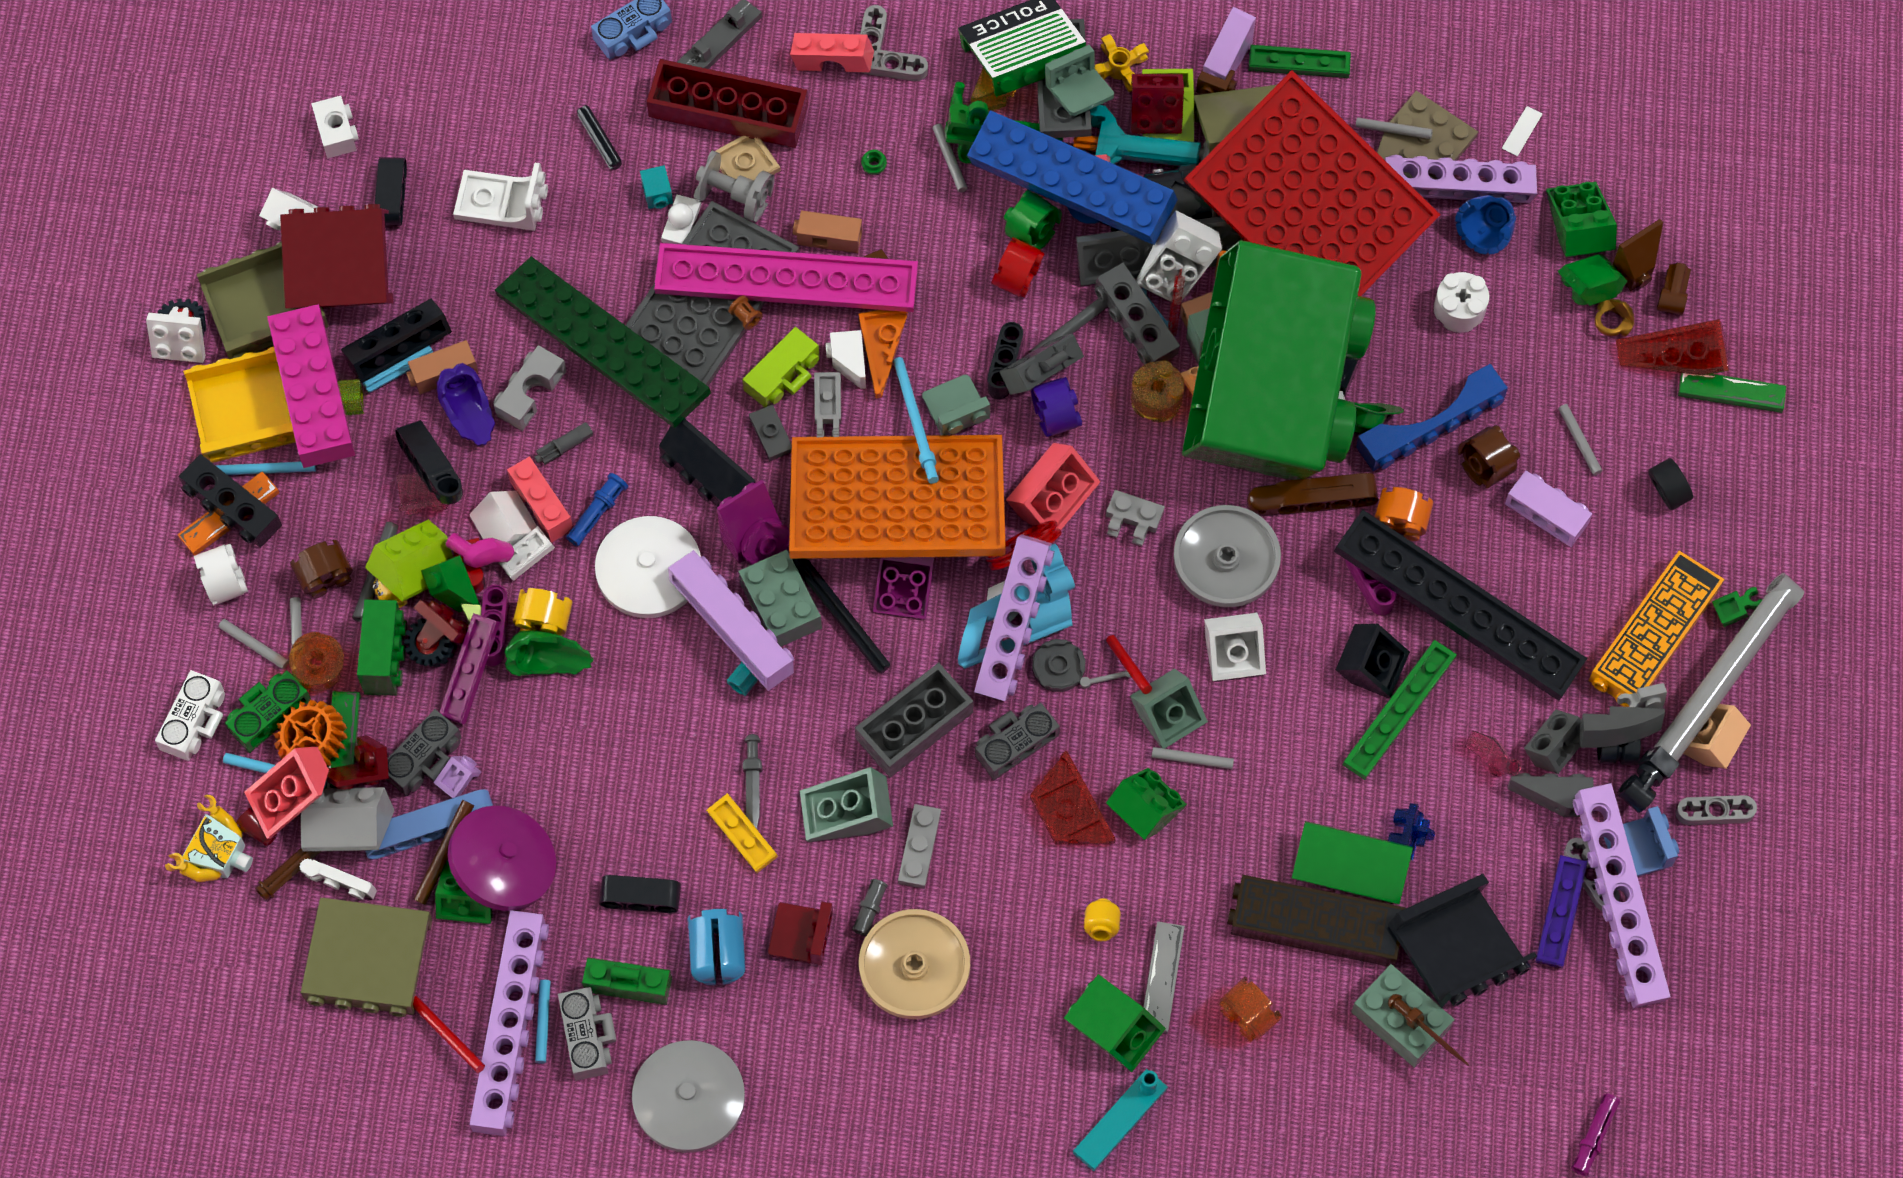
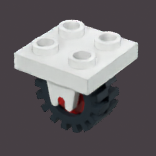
M182 298L177 299V303H174L173 300L168 301L169 306L163 304L162 310L159 309L158 313H148L146 322L152 358L204 362L206 355L203 336L204 332H206V321L203 307L201 305L198 306V302L194 301L191 304V299H186L185 302H182Z

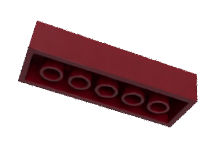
M664 59L659 60L647 99L648 116L650 118L740 137L747 136L750 139L757 138L764 142L792 148L797 146L808 108L807 89Z

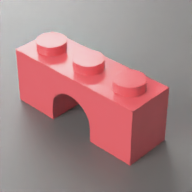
M794 33L790 55L798 71H822L824 61H834L841 64L846 72H870L874 49L868 35Z
M529 456L507 469L510 483L522 501L529 504L538 525L549 541L552 543L566 535L573 528L571 517L531 457Z

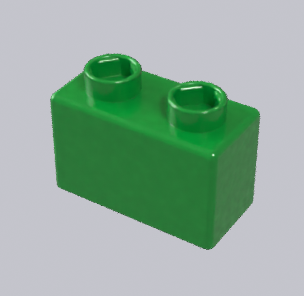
M1243 240L1238 241L1221 255L1218 262L1182 449L1183 457L1288 480L1306 479L1322 471L1325 468L1326 461L1341 463L1346 458L1355 430L1356 406L1352 401L1338 399L1345 359L1360 360L1365 355L1371 340L1376 315L1374 300L1358 296L1361 280V270L1359 267Z

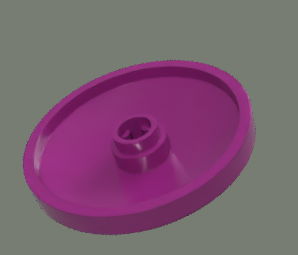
M486 806L476 809L461 820L449 841L448 862L452 875L469 897L486 907L501 911H514L529 907L545 894L554 879L556 855L549 836L533 818L517 809L506 806Z

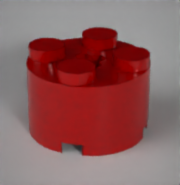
M1013 237L999 262V271L994 274L991 284L1018 297L1025 298L1031 287L1033 277H1036L1045 253Z

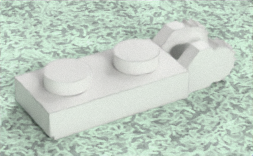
M307 858L300 863L301 872L312 881L318 882L324 879L325 885L339 890L340 886L349 890L348 894L360 900H363L364 897L370 899L375 897L377 890L370 882L318 861H312V859Z

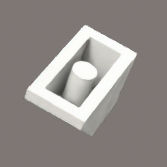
M861 330L830 333V343H826L827 358H832L833 368L841 372L843 376L860 389H865L866 377Z

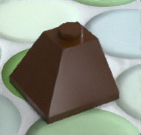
M1661 219L1621 243L1618 247L1613 265L1627 280L1625 285L1630 291L1638 286L1643 288L1652 280L1651 276L1656 264L1663 227Z

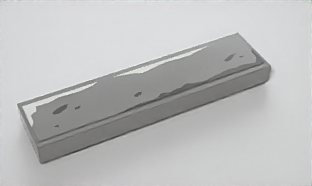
M1157 921L1144 1008L1166 1028L1163 1033L1168 1034L1185 926Z

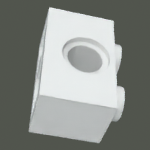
M341 96L311 103L327 159L357 151L354 141L359 140L355 125H349L348 120L353 119L349 104L344 105ZM335 125H341L338 128H332Z

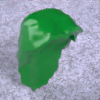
M520 631L511 638L505 649V656L507 658L505 668L511 674L517 676L554 673L576 675L583 671L584 668H591V663L593 662L590 652L583 649L577 641L550 632Z

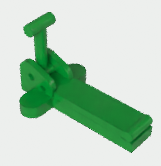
M956 82L950 102L949 120L945 125L946 142L959 144V160L963 163H971L967 154L989 113V109L983 101L972 102L969 106L964 105L963 92L965 84ZM1016 121L1040 132L1039 123ZM1055 138L1057 140L1063 141V138Z

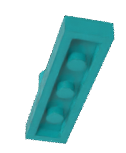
M1146 1068L1073 1150V1154L1091 1170L1095 1171L1167 1091L1168 1086L1158 1079L1154 1071Z

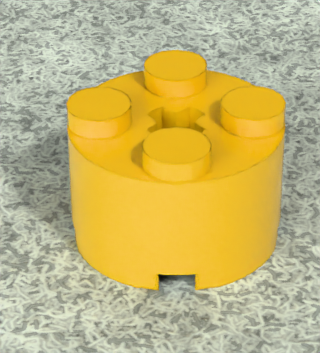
M528 588L527 593H525L521 589L513 623L515 626L520 627V631H542L562 636L566 633L573 602L568 597H564V601L557 599L558 593Z

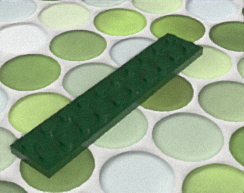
M532 256L495 289L499 298L673 428H676L711 394L710 388Z

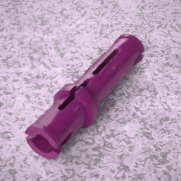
M1607 1093L1603 1095L1585 1139H1581L1579 1143L1580 1150L1571 1169L1581 1176H1588L1596 1155L1601 1153L1602 1141L1621 1102L1614 1095Z

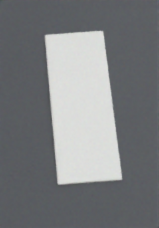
M1527 106L1502 149L1518 156L1542 113Z

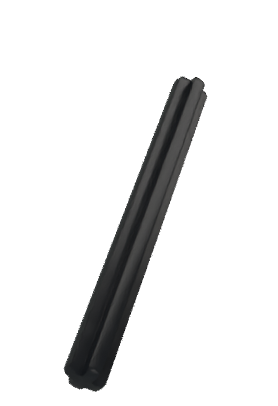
M808 558L792 559L799 574L876 672L884 673L890 667L889 661Z

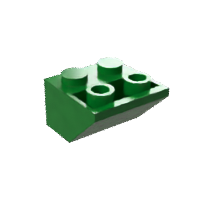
M1149 768L1123 779L1106 802L1144 840L1161 831L1187 805L1177 791L1170 789L1162 781L1160 775Z

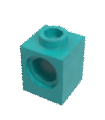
M665 165L641 170V182L648 209H661L673 204L672 191Z

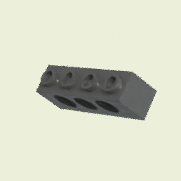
M1124 263L1097 277L1094 290L1098 299L1101 302H1106L1111 318L1114 322L1120 323L1124 329V337L1130 344L1133 343L1138 350L1137 355L1143 364H1147L1152 370L1178 354L1179 343ZM1122 293L1127 299L1119 300L1115 297V294ZM1137 314L1141 317V320L1134 321L1129 315ZM1151 335L1155 338V341L1148 342L1143 336Z

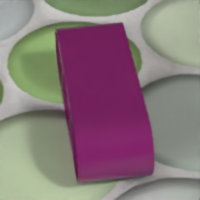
M1345 559L1350 573L1371 610L1377 615L1389 614L1394 607L1396 593L1376 579H1366L1364 575L1367 573ZM1385 596L1389 601L1383 603L1377 597Z
M497 584L490 585L484 590L481 616L500 622L492 645L497 650L489 654L486 662L488 666L500 664L505 656L510 604L507 591L504 587ZM500 597L503 599L498 604H493L490 602L493 598Z

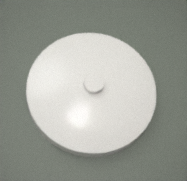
M643 516L625 521L615 527L604 538L598 549L595 560V573L599 589L613 607L630 616L656 618L675 612L688 601L670 582L668 567L693 550L701 557L698 545L685 528L666 518Z

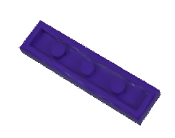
M1560 855L1537 952V963L1558 968L1564 967L1587 868V861Z

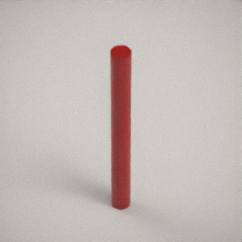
M415 996L413 1008L476 1073L483 1071L485 1064L418 996Z

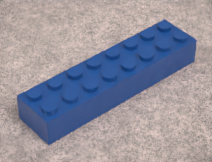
M991 110L967 154L972 165L1153 245L1156 244L1178 200L1172 189Z

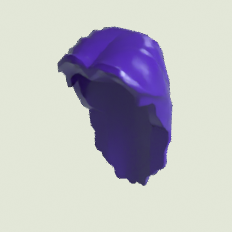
M464 363L457 364L453 369L449 368L441 371L437 382L438 400L451 425L458 431L460 437L468 441L472 440L476 446H485L488 441H491V432L495 426V421L492 417V410L489 406L488 397L484 392L481 379L473 368Z

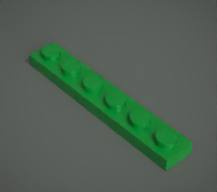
M1434 640L1344 760L1343 766L1366 780L1456 659L1457 654Z

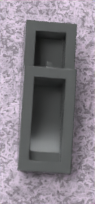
M1610 706L1608 715L1583 713L1579 729L1580 747L1599 748L1616 746L1648 737L1661 730L1665 709Z

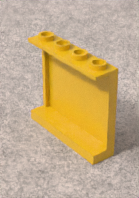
M274 346L266 351L258 353L249 352L233 359H220L216 363L209 365H195L183 371L188 383L200 437L201 453L210 462L214 463L296 442Z

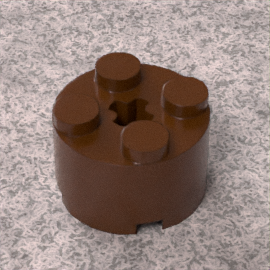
M1497 425L1484 428L1463 441L1458 447V455L1463 454L1465 460L1461 463L1464 471L1478 486L1484 484L1486 485L1485 488H1490L1514 473L1517 469V460L1520 458L1519 450L1509 443L1502 429Z
M332 540L334 545H327L326 541L315 544L298 554L300 559L296 563L293 559L290 562L303 592L311 594L313 599L324 596L328 592L327 588L334 585L342 587L352 581L350 575L353 569L338 540Z

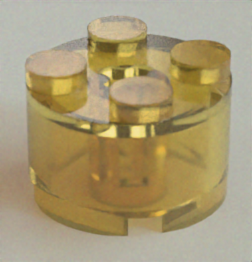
M1165 360L1143 365L1134 373L1132 380L1131 404L1134 411L1142 418L1151 419L1152 422H1164L1173 418L1178 413L1183 402L1184 379L1181 373L1169 361Z

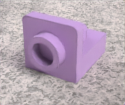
M466 755L452 756L434 781V784L450 797L455 798L462 794L473 777H479L481 771L475 767L477 763Z

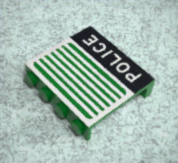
M1028 0L958 27L961 47L965 53L972 50L992 79L996 97L1045 79V64L1086 46V41L1056 0Z

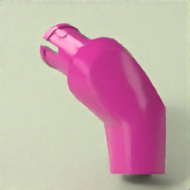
M453 533L446 542L447 548L463 557L464 564L475 568L483 567L493 562H508L514 555V548L510 543L495 538H486L471 544L457 533Z

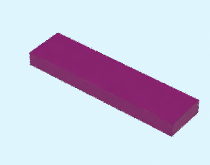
M473 613L439 711L445 718L466 724L500 622Z

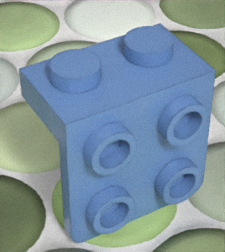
M1658 806L1649 808L1642 819L1623 824L1637 877L1673 866L1679 854V847L1674 838L1671 839L1668 832V819L1664 813L1661 814ZM1604 837L1607 848L1610 849L1611 843Z

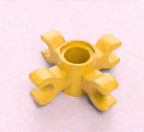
M1108 34L1101 38L1103 44L1100 46L1109 59L1103 64H1096L1095 70L1103 79L1108 76L1117 80L1122 79L1127 91L1130 93L1132 92V74H1135L1131 70V65L1148 60L1146 54L1149 53V50L1144 43L1139 44L1131 51L1123 47H1117L1113 37ZM1116 62H1122V63H1124V64L1118 65V64H1115V63H1116Z

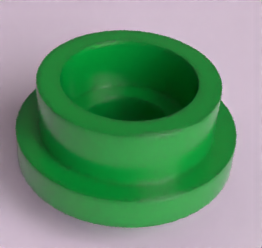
M869 150L863 155L861 165L866 173L876 175L885 170L887 160L885 155L879 150ZM873 161L878 163L877 165H870Z

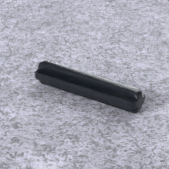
M587 105L577 110L578 117L611 170L619 168L622 165L621 158L592 110Z

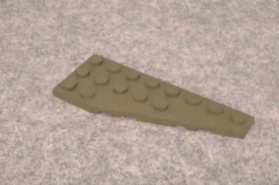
M1416 90L1392 118L1390 123L1433 129L1432 138L1426 139L1384 132L1377 153L1383 159L1391 155H1400L1403 158L1424 156L1433 160L1451 158L1453 161H1457L1476 139L1478 131ZM1403 172L1407 178H1413L1410 173ZM1428 173L1432 179L1438 180L1436 175Z

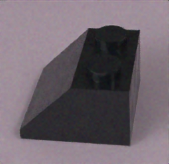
M1354 624L1335 670L1351 684L1386 698H1391L1410 651L1379 624Z

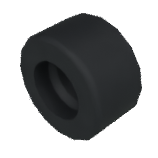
M1668 458L1649 469L1648 473L1653 485L1670 510H1674L1693 499L1694 495L1690 485L1672 458Z

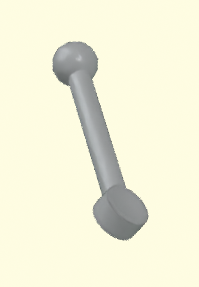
M1125 670L1092 679L1082 677L1080 685L1086 689L1094 683L1121 677H1132Z

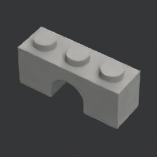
M539 345L533 352L530 351L527 354L522 368L519 372L516 371L512 374L508 387L504 392L501 391L494 400L496 416L521 431L525 429L537 412L535 400L526 395L527 391L534 386H543L553 391L566 373L565 361Z

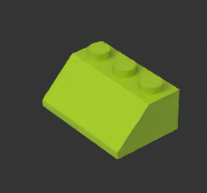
M428 519L376 544L365 568L403 602L428 589L421 570L451 559L453 555L451 549L446 547L447 535Z

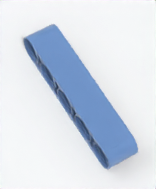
M485 789L477 790L391 818L379 850H365L367 858H382L443 838L462 800L475 805L472 812L482 807L493 806L489 791Z

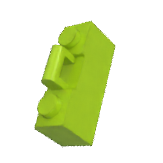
M795 326L742 379L743 390L763 407H768L771 403L777 404L784 395V389L794 395L812 377L805 369L807 367L809 369L813 368L819 361V345Z

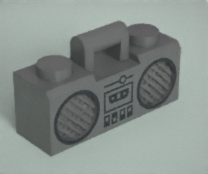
M1068 334L1052 339L999 372L1010 395L1032 389L1050 376L1080 360L1084 355L1075 336Z
M1042 703L1037 704L1035 707L1032 704L1025 707L1020 712L1019 719L1010 710L988 725L994 735L990 737L987 734L977 741L975 757L991 778L996 780L1057 738L1060 733V726ZM1010 723L1013 724V725H1011L1010 727H1008L1006 730H1004L1003 732L1000 731L1001 729H1003L1004 727H1006V726L1009 725Z
M434 709L387 758L389 779L386 780L405 796L411 791L415 792L418 790L425 776L434 782L450 759L446 754L448 752L452 753L460 745L462 737L459 729ZM439 758L440 760L431 769H429V767Z

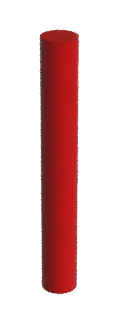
M1115 635L1108 636L1106 639L1107 644L1142 693H1150L1152 686Z

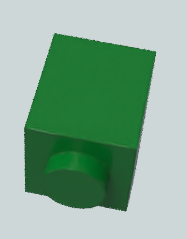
M460 555L421 570L431 596L455 611L462 612V604L480 605Z

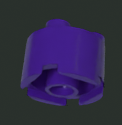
M1066 377L1032 388L1031 398L1036 415H1039L1041 420L1039 424L1045 437L1082 426L1081 416L1074 408V405L1078 404L1077 396L1074 389L1070 390Z

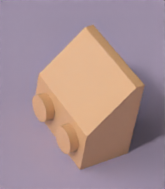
M1719 704L1683 754L1705 766L1727 769L1751 724L1735 706Z

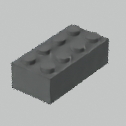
M937 663L855 727V738L891 778L973 714L974 701L943 666Z

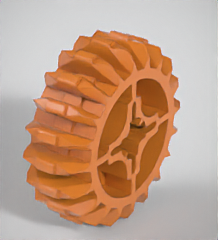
M311 699L308 704L300 702L298 709L290 707L291 714H282L285 721L277 723L280 731L274 733L275 738L278 740L274 745L279 750V757L283 759L294 748L318 747L326 765L331 766L330 759L332 757L339 758L337 750L345 749L341 741L347 739L346 734L343 732L347 727L343 722L342 715L332 705H327L323 701L317 703ZM306 733L310 734L311 736L313 735L316 739L314 740L313 738L308 737Z

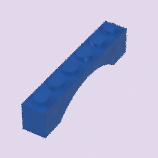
M1488 364L1468 376L1458 398L1437 416L1410 425L1393 426L1379 424L1358 436L1356 448L1372 471L1379 468L1386 469L1394 463L1395 459L1402 455L1404 457L1411 455L1420 445L1424 443L1429 445L1437 440L1440 434L1446 431L1448 433L1453 432L1462 422L1468 419L1472 421L1478 418L1487 408L1491 407L1493 409L1501 405L1505 400L1508 387L1493 366Z

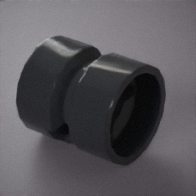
M1641 740L1597 748L1598 763L1614 765L1616 761H1620L1622 765L1637 766L1640 759Z

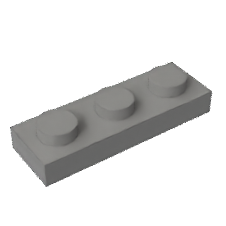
M914 804L898 884L925 889L941 809Z

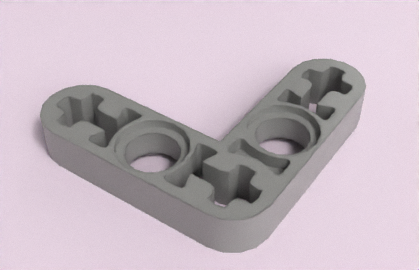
M879 5L868 7L864 13L860 34L874 35L878 38V41L872 44L874 55L870 72L861 73L910 81L923 80L928 74L927 60L919 55L882 50L887 13ZM874 15H879L876 27H872V18H874ZM889 60H895L899 63V66L895 69H888L885 63ZM903 62L906 63V70H903ZM915 65H920L918 71H913Z

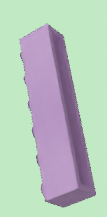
M694 550L668 567L670 582L769 691L794 673L793 655L787 648L782 649L777 643L776 636L770 629H764L754 611L749 612L746 609L740 595L736 592L732 593L728 589L726 580L720 574L716 575L711 570L712 567L709 561L704 556L700 557Z

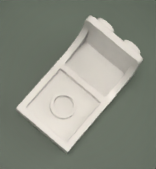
M534 163L532 176L512 177L464 170L453 213L454 219L535 231L537 222L542 220V199H546L548 193V184H545L546 174L542 172L541 164Z

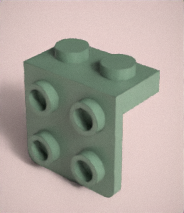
M1090 45L1074 50L1045 64L1046 87L1071 116L1081 114L1114 98V91L1095 70V53Z
M968 375L952 379L926 390L922 394V399L941 435L956 434L963 429L982 423L990 418V403L987 397H980Z

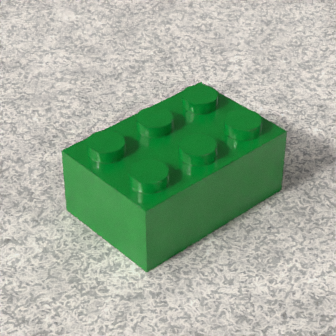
M364 599L357 677L364 695L397 696V687L402 686L403 672L399 670L400 661L405 659V646L402 645V636H407L405 635L407 632V620H404V611L399 609L397 600Z

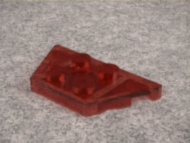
M1067 751L1063 752L1055 766L1044 776L1041 784L1037 785L1030 794V800L1054 844L1115 843L1116 839L1069 753Z

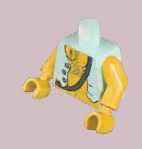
M204 795L210 802L209 807L205 808L201 803H197V807L201 811H209L210 816L205 814L183 856L179 853L168 855L170 858L175 859L176 866L167 863L165 864L166 870L172 872L178 869L180 874L196 882L214 881L220 877L228 878L234 867L247 872L252 865L253 857L242 853L245 848V843L242 840V831L231 815L220 806L216 807V799L213 796Z

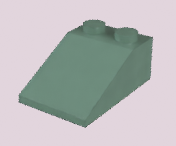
M872 767L800 790L807 842L868 835L893 827L887 778Z

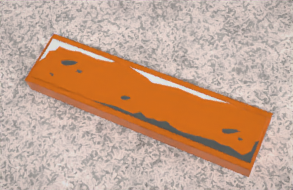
M263 471L242 486L263 504H266L279 494L277 487ZM228 500L223 505L228 506L232 504L234 500ZM205 513L177 534L194 556L231 530L220 521V516L217 513Z

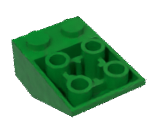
M1583 182L1569 186L1561 185L1546 189L1558 241L1565 257L1616 250L1617 223L1597 182Z

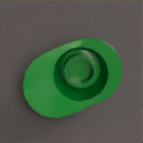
M1353 402L1356 406L1354 432L1365 433L1377 425L1383 424L1388 414H1400L1404 412V409L1383 403Z

